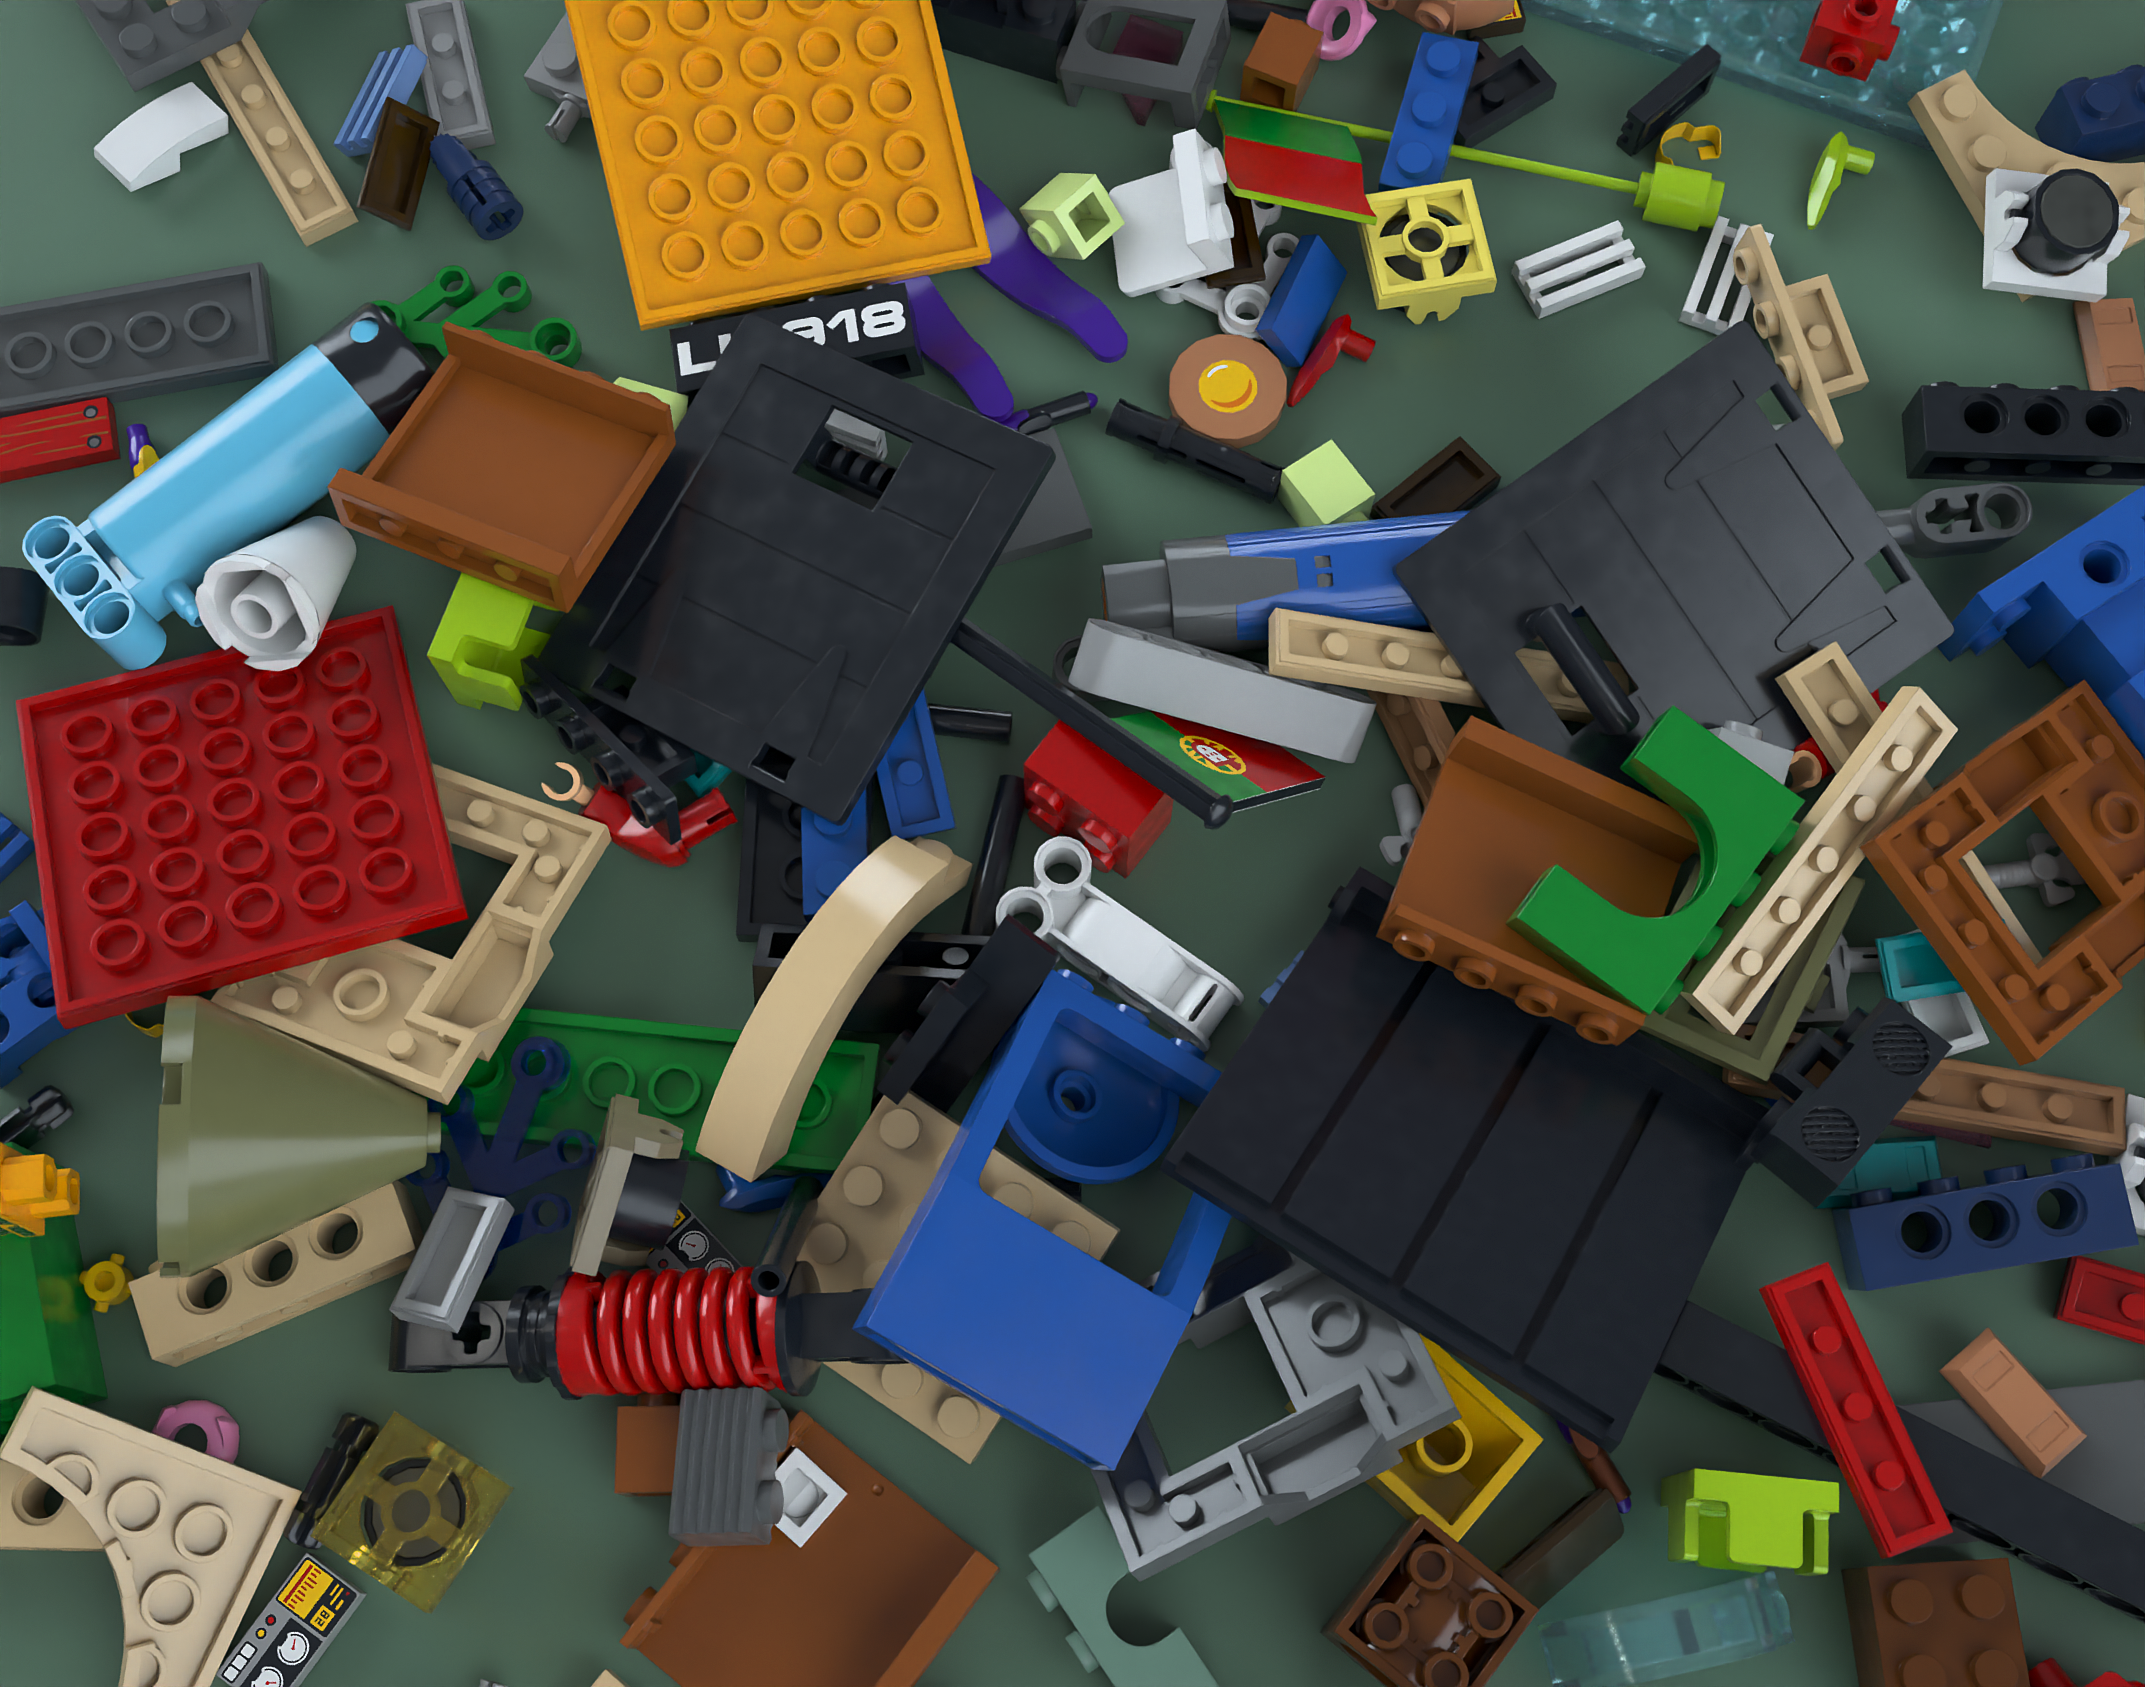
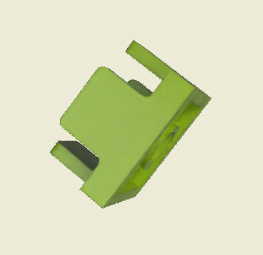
M461 572L427 657L458 704L480 710L483 702L519 711L523 701L519 692L520 686L525 684L520 660L530 654L538 658L551 637L550 634L526 628L525 624L533 605L559 612V610Z
M1696 1468L1661 1478V1507H1668L1669 1510L1668 1561L1677 1563L1695 1562L1701 1568L1762 1573L1769 1566L1794 1569L1795 1575L1814 1576L1827 1574L1830 1514L1839 1513V1483Z

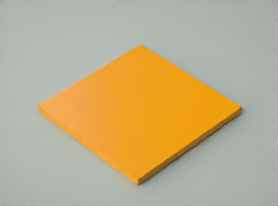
M564 0L641 331L751 310L758 307L808 299L818 295H828L864 288L878 283H890L990 263L992 256L931 0Z

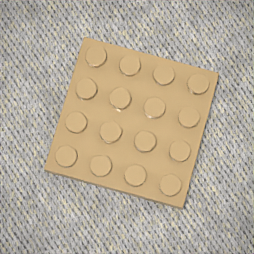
M912 1091L908 1092L898 1105L885 1095L882 1097L817 1199V1213L796 1261H808L813 1266L819 1280L821 1293L852 1292L855 1289L875 1287L931 1186L961 1126V1123ZM993 1147L979 1177V1185L982 1191L1101 1262L1121 1230L997 1147ZM822 1362L968 1464L976 1460L1002 1419V1416L911 1363L855 1364L851 1362Z

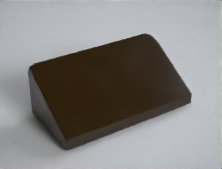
M1607 1488L1588 1491L1494 1573L1540 1609L1622 1537L1624 1525L1613 1495Z

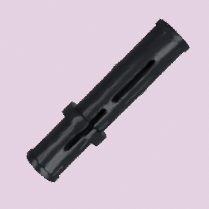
M1120 398L1113 409L1106 428V435L1116 437L1153 453V459L1160 463L1166 464L1170 460L1216 481L1249 493L1268 504H1272L1278 493L1284 467L1266 462L1231 445L1183 426V419L1171 415L1169 419H1166Z

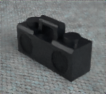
M931 0L942 49L1057 84L1056 64L1058 54L1063 45H1069L1075 31L1076 0Z
M1883 997L1869 1014L1857 1006L1832 1036L1842 1046L1821 1030L1809 1028L1770 1074L1771 1082L1791 1098L1794 1103L1792 1104L1785 1097L1781 1096L1761 1119L1756 1127L1766 1136L1750 1155L1815 1208L1840 1185L1953 1047L1893 999ZM1819 1060L1832 1072L1817 1088L1804 1077Z

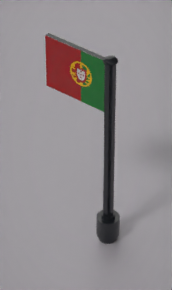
M965 617L950 641L1201 818L1206 829H1219L1227 823L1234 812L1318 790L1326 778L1280 745L1152 710L1110 719Z

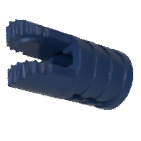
M440 133L439 136H434V140L430 141V157L448 182V195L465 215V218L473 226L479 237L484 240H496L512 232L523 217V207L505 185V182L497 174L493 166L488 161L478 160L477 156L467 149L457 137L450 136L448 133L445 135ZM499 211L505 219L503 223L494 214L495 212Z

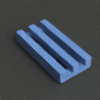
M414 44L406 45L404 51L398 47L392 49L390 54L387 51L379 52L333 145L347 157L371 153L386 98L390 97L406 105L427 63L428 57Z

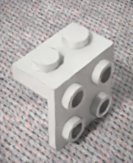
M1196 129L1173 135L1176 168L1116 186L1109 193L1111 201L1125 222L1112 236L1118 285L1124 294L1129 297H1136L1234 267L1230 239L1234 237V225L1231 213L1225 202L1223 184L1227 181V173L1224 160L1218 148H1210Z

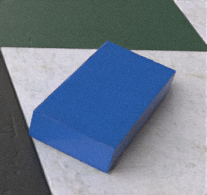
M1318 234L1301 236L1255 329L1286 367L1303 366L1348 273Z

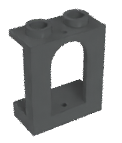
M1081 0L1076 10L1074 34L1069 45L1061 47L1056 64L1057 79L1062 80L1068 106L1076 107L1084 86L1171 102L1175 126L1197 130L1232 39L1227 0ZM1111 12H1127L1194 24L1178 66L1100 51V45L1112 18Z

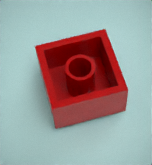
M1060 719L1023 764L1025 807L1029 810L1027 815L1030 820L1042 831L1053 837H1057L1061 832L1066 837L1080 841L1088 849L1092 859L1091 865L1103 873H1109L1113 869L1126 879L1171 822L1174 799Z

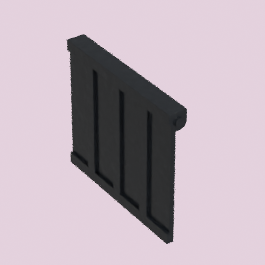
M1360 866L1347 886L1343 887L1340 885L1328 905V908L1332 910L1326 922L1164 1158L1159 1170L1607 1452L1612 1453L1621 1443L1746 1171L1753 1163H1760L1750 1154L1766 1136L1756 1125L1767 1114L1769 1109L1638 1031L1618 1046L1594 1043L1580 1036L1576 1031V1027L1552 1016L1541 1017L1527 1013L1515 1004L1514 999L1490 988L1478 989L1460 982L1454 976L1453 971L1429 960L1416 961L1402 956L1393 948V944L1376 937L1395 887Z

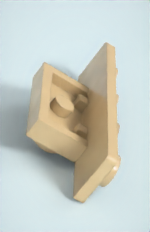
M1762 225L1750 226L1734 249L1733 266L1736 277L1742 285H1747L1755 304L1753 318L1756 329L1763 339L1768 338L1775 357L1774 362L1836 451L1843 443V435L1829 400L1862 390L1869 382L1868 376L1828 274L1785 286Z

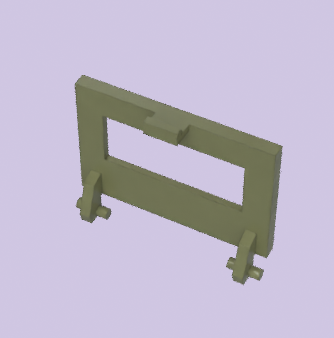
M1698 848L1694 853L1700 855V849ZM1768 851L1754 872L1762 876L1776 856ZM1701 857L1693 869L1671 915L1678 911L1692 895L1700 874ZM1851 875L1795 951L1750 1041L1736 1035L1719 1032L1710 1023L1688 1014L1692 1005L1681 994L1678 995L1663 1014L1659 1015L1653 1010L1650 1015L1646 1016L1640 1030L1767 1087L1770 1074L1776 1068L1803 1011L1814 1014L1830 981V977L1823 974L1824 968L1864 888L1866 880ZM1730 904L1716 925L1723 929L1737 909ZM1691 957L1677 978L1684 981L1698 961Z

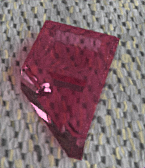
M1131 14L1112 54L1173 65L1183 45L1184 32ZM1121 93L1136 123L1145 127L1157 100Z

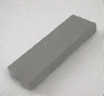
M421 0L405 4L413 43L428 57L420 76L429 117L440 122L437 136L440 133L442 135L448 133L450 136H455L469 150L496 144L464 0Z

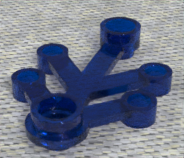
M536 1036L524 1040L516 1047L511 1059V1069L517 1080L490 1149L487 1147L473 1113L475 1099L472 1091L467 1086L460 1084L456 1092L460 1096L461 1104L459 1110L451 1116L443 1109V1103L428 1099L429 1111L440 1112L441 1122L446 1123L474 1189L473 1192L505 1198L565 1169H583L593 1161L596 1145L592 1136L583 1130L566 1129L555 1135L549 1147L516 1162L543 1091L559 1087L569 1075L571 1068L570 1055L566 1047L559 1041ZM539 1050L545 1055L546 1066L542 1073L534 1076L528 1070L527 1061L533 1052ZM576 1137L582 1143L583 1152L581 1157L572 1163L565 1158L563 1147L568 1139ZM441 1148L440 1153H428L434 1158L436 1163L435 1171L431 1177L425 1179L421 1176L419 1170L405 1176L412 1184L422 1187L433 1216L447 1187H451L447 1178L450 1171V1160L446 1152ZM541 1193L534 1196L528 1202L525 1212L511 1217L482 1282L493 1273L497 1265L499 1252L539 1233L551 1234L563 1230L571 1219V1206L568 1200L557 1193ZM548 1200L552 1201L558 1209V1217L551 1226L544 1225L539 1218V1208Z

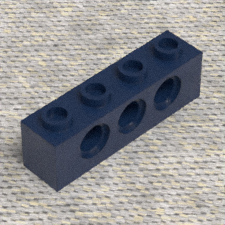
M2086 1153L2050 1159L2053 1171L2051 1173L2028 1176L2025 1164L1985 1170L1983 1174L1986 1184L1961 1188L1958 1176L1916 1182L1919 1193L1916 1196L1894 1199L1891 1187L1851 1193V1207L1832 1210L1849 1290L1871 1291L2137 1246L2139 1241L2120 1163L2095 1165L2093 1154ZM2045 1191L2055 1196L2060 1207L2059 1218L2051 1227L2046 1226L2037 1214L2038 1199ZM1978 1202L1986 1205L1993 1216L1992 1230L1983 1239L1977 1237L1969 1225L1970 1211ZM1911 1213L1918 1215L1924 1221L1927 1229V1237L1924 1244L1915 1251L1904 1243L1901 1236L1902 1223Z

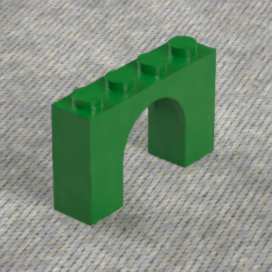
M1674 705L1655 720L1620 769L1678 811L1691 826L1700 849L1701 868L1697 885L1687 902L1670 916L1656 918L1635 916L1618 909L1558 864H1555L1542 873L1505 923L1596 992L1642 1012L1646 1016L1650 1015L1653 1010L1659 1015L1663 1014L1678 997L1685 984L1677 978L1691 957L1698 962L1701 961L1717 943L1723 933V929L1716 925L1717 921L1730 904L1738 909L1754 892L1762 879L1754 870L1768 851L1776 856L1791 841L1800 827V824L1792 818L1805 802L1801 797Z

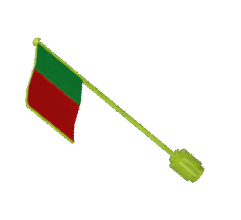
M1217 89L1211 91L1205 109L1211 113L1213 110L1215 111L1224 136L1223 160L1227 173V183L1234 196L1376 226L1378 217L1372 211L1364 194L1361 155L1352 136L1390 144L1393 132L1217 96ZM1452 145L1450 152L1452 157L1635 194L1633 206L1643 208L1642 221L1697 232L1699 226L1713 229L1725 187V182L1712 179V173L1661 162H1656L1653 173L1642 171L1637 183L1458 145Z

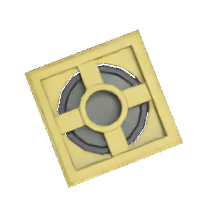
M1471 178L1365 195L1372 211L1378 217L1376 226L1356 222L1377 310L1394 308L1406 313L1407 318L1417 325L1422 324L1426 315L1430 312H1437L1438 321L1445 320L1459 309L1462 297L1494 292L1497 278ZM1438 212H1440V213H1442V214H1445V215H1448V216H1449L1450 218H1452L1458 225L1455 226V225H1454L1452 222H1450L1447 218L1442 217V216H1439V215H1438ZM1384 226H1385V230H1384L1382 236L1380 237V234H1381V232H1382V230H1383V228H1384ZM1466 245H1468L1469 249L1468 255H1466Z

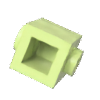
M1059 173L1019 208L1030 226L1027 231L1031 241L1043 254L1049 257L1084 260L1125 224L1096 174Z

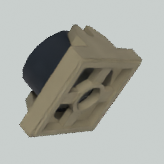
M616 1094L615 1098H611L577 1210L569 1265L572 1266V1271L596 1277L600 1261L620 1266H645L650 1248L662 1251L669 1238L684 1188L689 1164V1151L682 1149L684 1130L663 1119L639 1114V1099Z

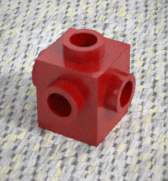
M1820 0L1799 61L1829 70L1839 76H1849L1866 82L1876 60L1887 62L1896 43L1900 27L1891 24L1898 0Z

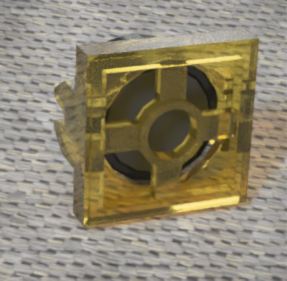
M394 1412L310 1536L425 1613L432 1614L514 1490V1487L489 1472V1469L479 1461L462 1453L456 1446L431 1434L404 1415ZM420 1457L432 1458V1460H431V1459L407 1460V1461H404V1462H402V1463H400V1464H398V1465H396V1466H394V1467L389 1468L381 1477L378 1475L385 1467H387V1466H389V1465H391V1464H394V1463H396V1462H398V1461H400V1460H402V1459H405V1458H420ZM365 1495L368 1498L365 1503L364 1527L371 1546L366 1543L360 1526L361 1503Z

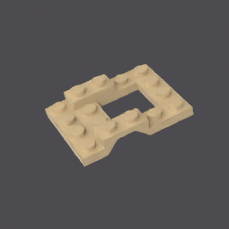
M432 763L451 843L512 865L454 958L449 959L399 939H393L219 987L210 1001L402 1088L448 1105L476 1058L485 1061L490 1060L554 956L549 940L612 838L608 826Z

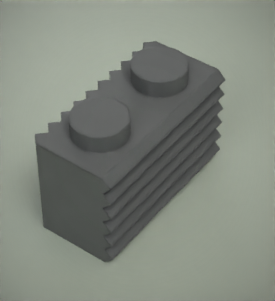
M739 1387L737 1389L725 1388L722 1390L712 1388L710 1390L698 1389L695 1391L685 1389L681 1393L668 1535L688 1547L769 1545L772 1540L771 1528L773 1524L780 1522L784 1506L782 1485L775 1477L777 1469L776 1457L778 1452H784L787 1447L789 1423L786 1411L781 1408L780 1402L763 1388L752 1387L748 1389Z

